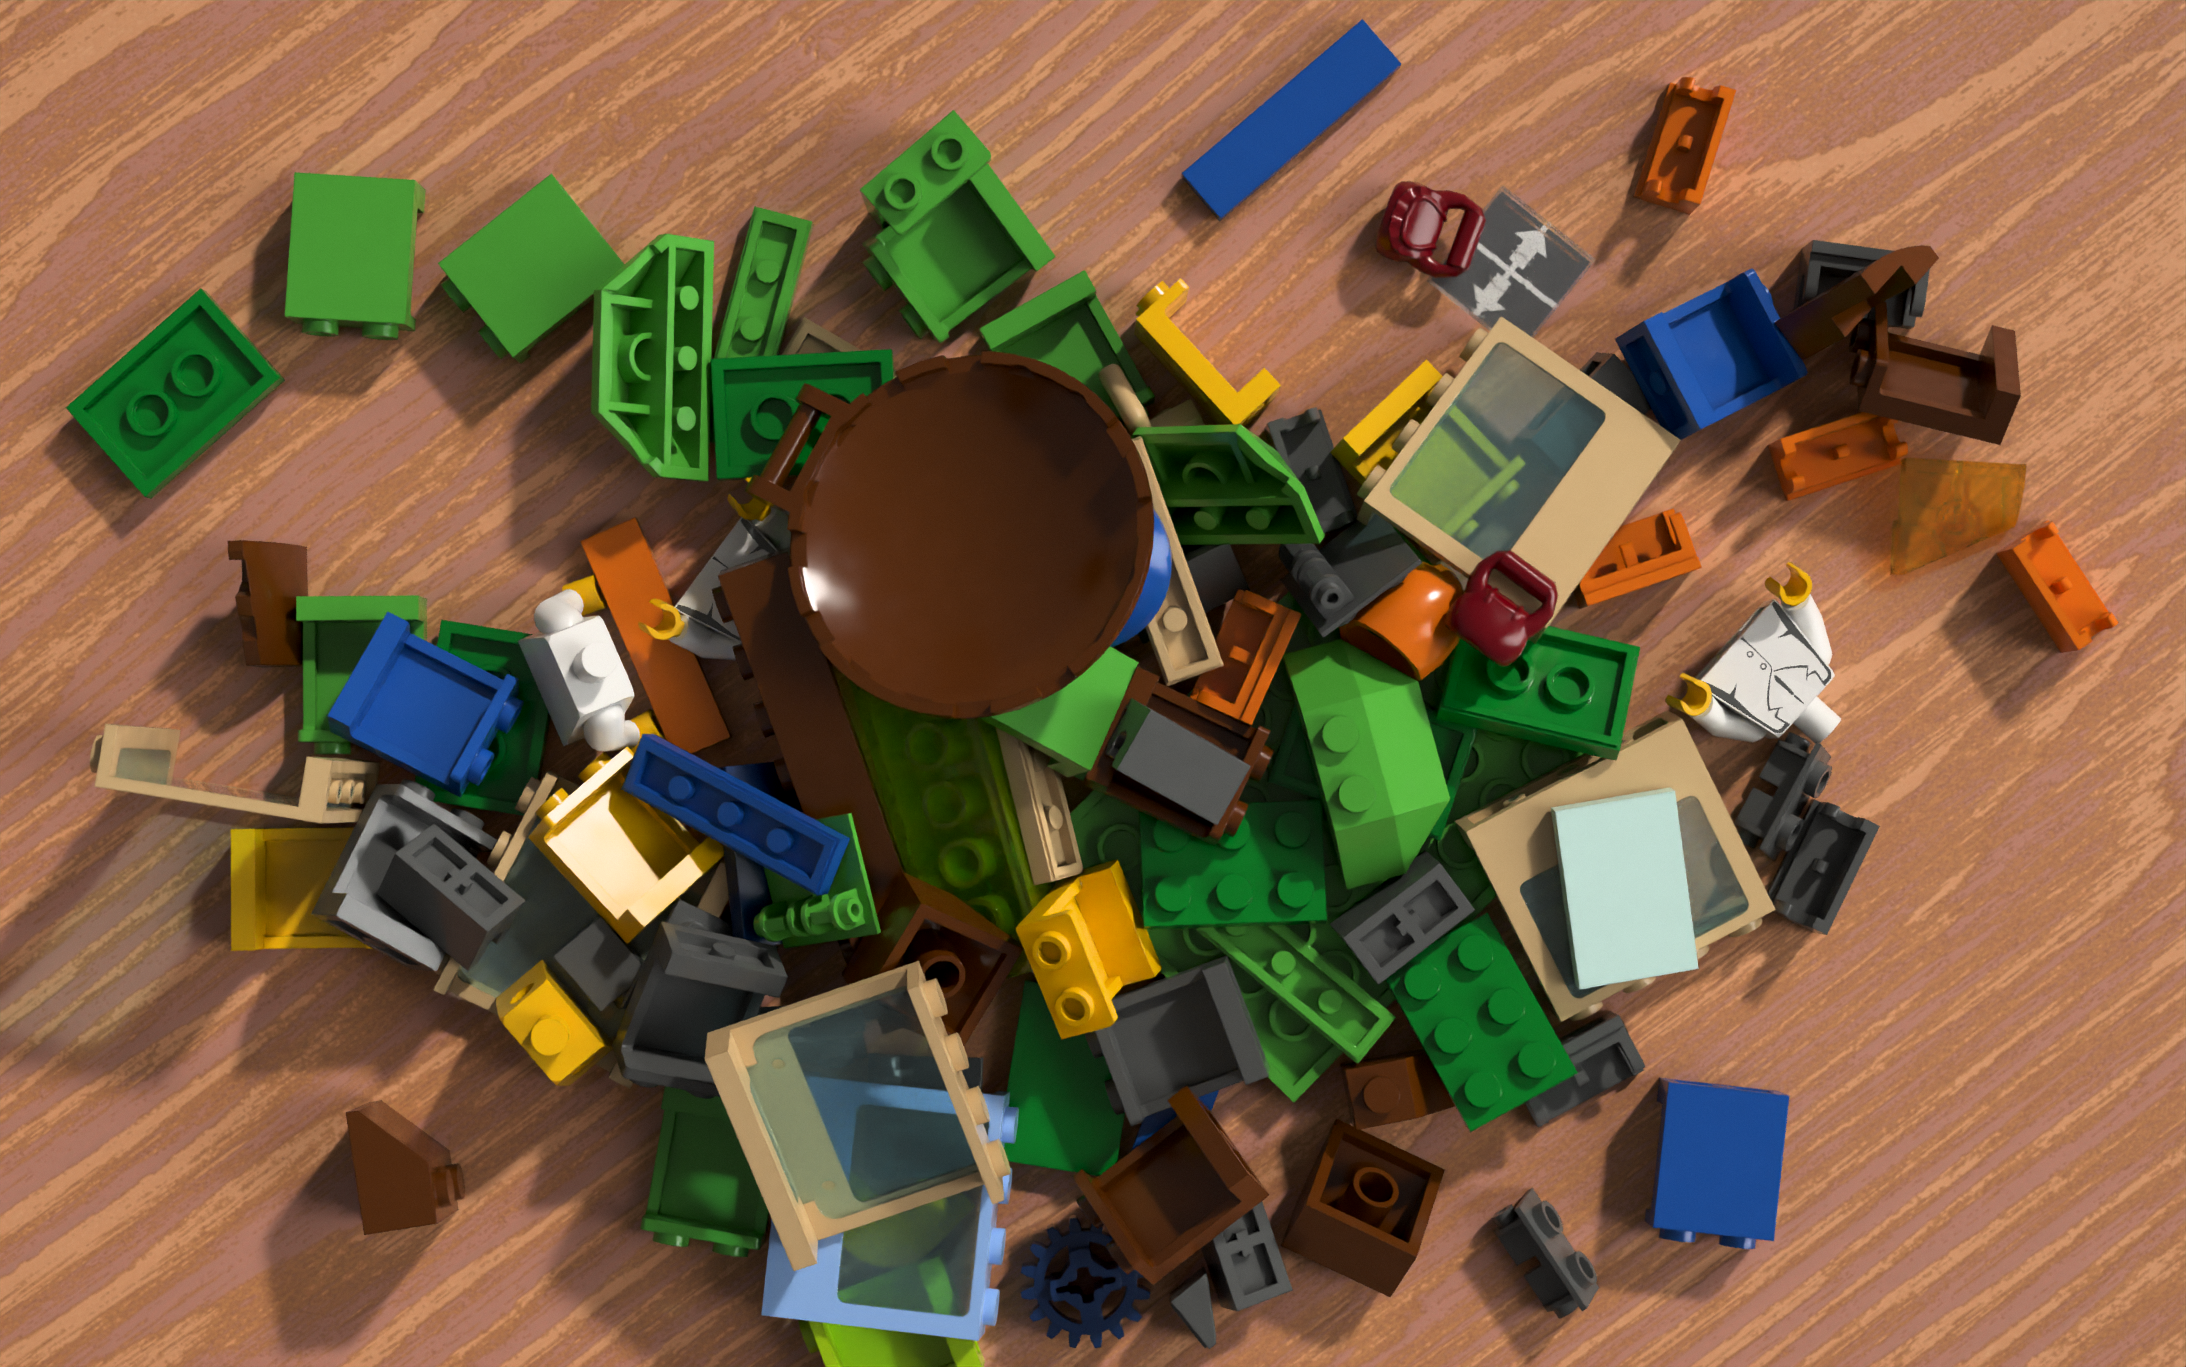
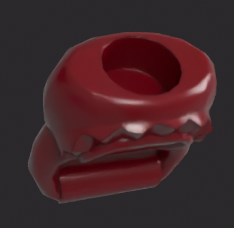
M1402 181L1396 184L1392 191L1379 227L1375 247L1382 256L1398 262H1407L1419 272L1434 278L1458 277L1469 271L1486 223V218L1482 208L1465 194L1450 190H1432L1418 182ZM1461 209L1464 210L1446 264L1444 265L1436 261L1432 255L1437 250L1436 244L1443 224L1447 222L1448 210Z
M1496 551L1476 565L1468 578L1464 593L1450 606L1446 614L1445 625L1450 631L1501 667L1509 666L1521 655L1527 640L1539 633L1553 617L1559 596L1556 582L1513 551ZM1492 570H1497L1540 601L1542 605L1535 612L1529 614L1524 610L1523 606H1518L1498 592L1499 589L1497 587L1493 588L1487 584Z

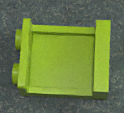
M943 1249L931 1252L910 1264L892 1267L840 1287L837 1292L838 1298L845 1303L955 1316L967 1314ZM798 1320L810 1354L820 1351L825 1367H984L985 1363L978 1341Z

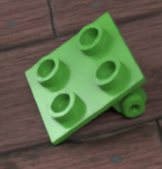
M852 813L815 819L850 838L828 894L817 896L764 867L773 904L765 906L754 918V930L758 936L764 937L770 942L782 940L785 949L881 933Z

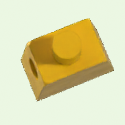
M543 959L495 998L498 1016L502 1024L556 1086H570L613 1050V1041Z

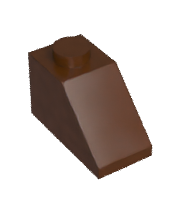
M1424 1049L1362 1060L1358 1064L1352 1062L1340 1065L1351 1123L1356 1130L1417 1119L1455 1107Z

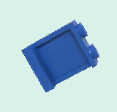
M1749 269L1728 282L1665 313L1661 312L1615 338L1658 423L1680 440L1784 388L1808 373L1802 359L1774 323L1780 317L1773 305V299L1769 290L1761 283L1754 269Z
M387 611L327 716L330 732L461 798L469 782L478 786L484 779L495 756V753L488 750L498 730L506 734L511 730L521 712L524 701L517 698L519 695V679L507 674L504 680L411 634L408 621Z
M1659 1077L1657 1102L1662 1104L1652 1205L1651 1209H1646L1645 1222L1653 1228H1660L1659 1238L1672 1241L1695 1242L1696 1232L1720 1235V1245L1741 1249H1755L1756 1239L1774 1241L1789 1095L1775 1090Z

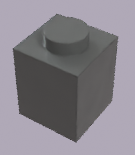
M600 915L561 946L554 954L555 959L600 1011H603L612 1002L619 1010L622 1009L620 1006L645 961L630 943L627 945Z

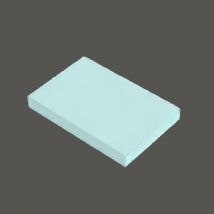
M1669 787L1551 807L1575 986L1579 989H1586L1699 969L1675 790Z

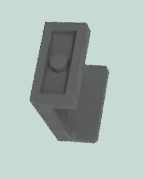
M403 779L401 784H376L311 915L409 969L437 971L446 952L377 894L396 852L432 824H436L475 858L480 852H492L498 840L482 831L485 823L478 817L457 808H452L450 812L433 802L436 795L430 789L414 781Z
M661 921L612 1044L621 1075L642 1087L653 1088L661 1085L686 1090L688 1093L699 1098L711 1099L715 1096L720 1097L704 1059L707 1033L757 1016L765 995L780 997L788 976L776 947L770 944Z
M1227 955L1113 997L1111 1001L1118 1015L1116 1022L1111 1027L1085 1033L1087 1043L1094 1058L1104 1056L1112 1078L1104 1081L1111 1106L1116 1115L1126 1112L1131 1126L1142 1123L1144 1118L1149 1115L1171 1108L1167 1100L1186 1085L1198 1097L1241 1081H1244L1245 1085L1269 1077L1270 1067Z

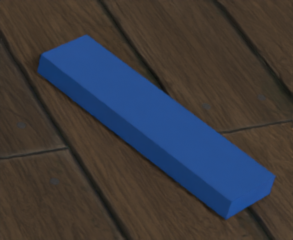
M1362 19L1182 172L1181 177L1214 216L1221 221L1400 68L1401 63Z
M642 734L621 790L817 896L828 894L850 840L849 837L655 734Z

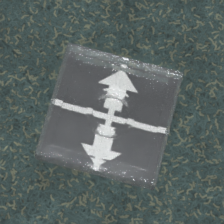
M1502 186L1483 209L1486 223L1469 271L1458 277L1434 278L1429 276L1426 281L1490 331L1502 316L1534 338L1596 259L1505 186ZM1449 253L1441 261V264H1446Z

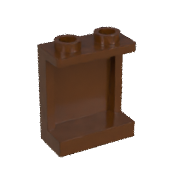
M1884 301L1871 308L1867 319L1862 318L1852 330L1849 342V352L1856 354L1850 373V385L1857 386L1858 411L2001 445L2021 397L2015 331L1992 325L1981 353L1975 354L1889 333L1887 302Z
M1137 667L1091 771L1087 772L1082 784L1213 846L1219 842L1223 833L1233 838L1249 805L1239 800L1249 778L1259 783L1274 752V749L1264 745L1271 730L1260 725L1258 728H1253L1158 683L1159 676ZM1131 698L1251 766L1218 825L1112 767L1114 759L1105 754L1106 748L1127 711L1125 708Z
M1187 1085L1167 1100L1177 1114L1174 1119L1097 1178H1092L1083 1169L1072 1176L1083 1193L1076 1200L1080 1209L1097 1229L1104 1225L1113 1238L1112 1241L1106 1244V1248L1113 1259L1127 1275L1136 1270L1153 1285L1269 1196L1211 1110Z

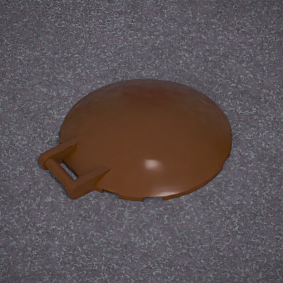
M981 351V355H968L948 359L941 355L917 362L896 371L897 377L881 385L868 396L862 393L850 404L804 383L795 399L799 403L797 410L760 476L753 474L744 491L755 499L789 516L787 530L791 532V567H788V573L797 608L819 644L822 653L842 674L869 694L897 708L924 716L946 719H973L1004 714L1039 702L1077 679L1105 653L1127 623L1142 593L1153 549L1154 511L1148 476L1134 442L1113 411L1092 390L1060 369L1036 359L993 351ZM820 417L828 419L826 427L791 490L788 491L782 488Z

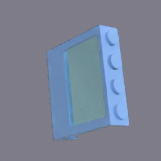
M803 1069L853 1194L857 1198L865 1199L975 1162L947 1089L820 1075L819 1070ZM1010 1092L982 1093L990 1116V1121L983 1124L990 1142L1000 1139L1003 1147H1005V1143L1014 1144L1017 1135L1019 1108L1009 1106ZM1010 1168L1011 1174L1003 1177L1004 1201L992 1204L985 1185L978 1186L818 1240L817 1264L793 1271L771 1219L761 1315L979 1341L985 1333L986 1325L995 1326L997 1321L1000 1291L999 1289L990 1288L992 1264L1002 1265L1004 1257L1006 1229L996 1228L998 1204L1009 1203L1012 1168Z

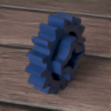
M1077 1215L1070 1216L1069 1231L1062 1233L1053 1223L1047 1226L1048 1236L1051 1240L1048 1245L1035 1240L1032 1241L1030 1250L1039 1259L1037 1263H1022L1021 1273L1033 1278L1034 1283L1021 1289L1022 1299L1029 1300L1037 1299L1038 1304L1031 1310L1029 1317L1032 1322L1045 1317L1050 1320L1046 1335L1050 1339H1053L1063 1329L1069 1332L1070 1347H1077L1081 1335H1090L1094 1347L1099 1348L1102 1345V1332L1108 1329L1118 1339L1124 1337L1121 1323L1124 1317L1132 1321H1140L1142 1318L1141 1312L1133 1302L1135 1299H1149L1150 1289L1144 1285L1137 1284V1279L1143 1278L1138 1271L1134 1270L1127 1275L1116 1261L1105 1262L1091 1252L1090 1242L1106 1247V1244L1112 1241L1113 1238L1109 1233L1102 1231L1103 1226L1097 1229L1091 1223L1090 1228H1082ZM1068 1246L1069 1259L1062 1270L1045 1276L1052 1258L1061 1249ZM1081 1267H1088L1091 1276H1101L1103 1279L1094 1283V1293L1090 1295H1083L1080 1286H1070L1068 1283L1077 1279V1269ZM1126 1286L1119 1304L1111 1312L1103 1316L1102 1304L1109 1293ZM1065 1300L1080 1310L1081 1320L1066 1316L1051 1301Z

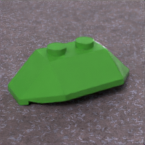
M672 234L658 235L594 290L591 413L653 477L706 482L709 481L714 241Z
M1241 424L1137 427L1132 434L1131 439L1139 436L1143 439L1180 545L1320 544L1325 535L1305 487L1277 450Z
M1342 639L1284 654L1282 658L1346 890L1406 874L1450 801L1418 681Z

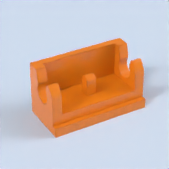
M1682 77L1676 84L1671 82L1668 84L1633 197L1690 215L1701 204L1736 90L1722 85L1714 87L1713 90H1708L1696 86L1695 78Z
M1861 412L1781 438L1769 444L1768 448L1786 502L1902 464L1900 458L1908 454V444L1905 441L1900 442L1897 437L1894 424L1898 423V420Z
M1673 508L1620 526L1573 591L1579 609L1702 568L1681 512L1675 513Z
M2047 520L1996 554L2061 653L2078 651L2093 642L2091 637L2105 629L2113 628L2119 622L2112 612H2108L2057 534L2059 530L2053 521Z
M1238 589L1215 639L1224 666L1200 674L1190 698L1251 726L1302 614L1248 590Z

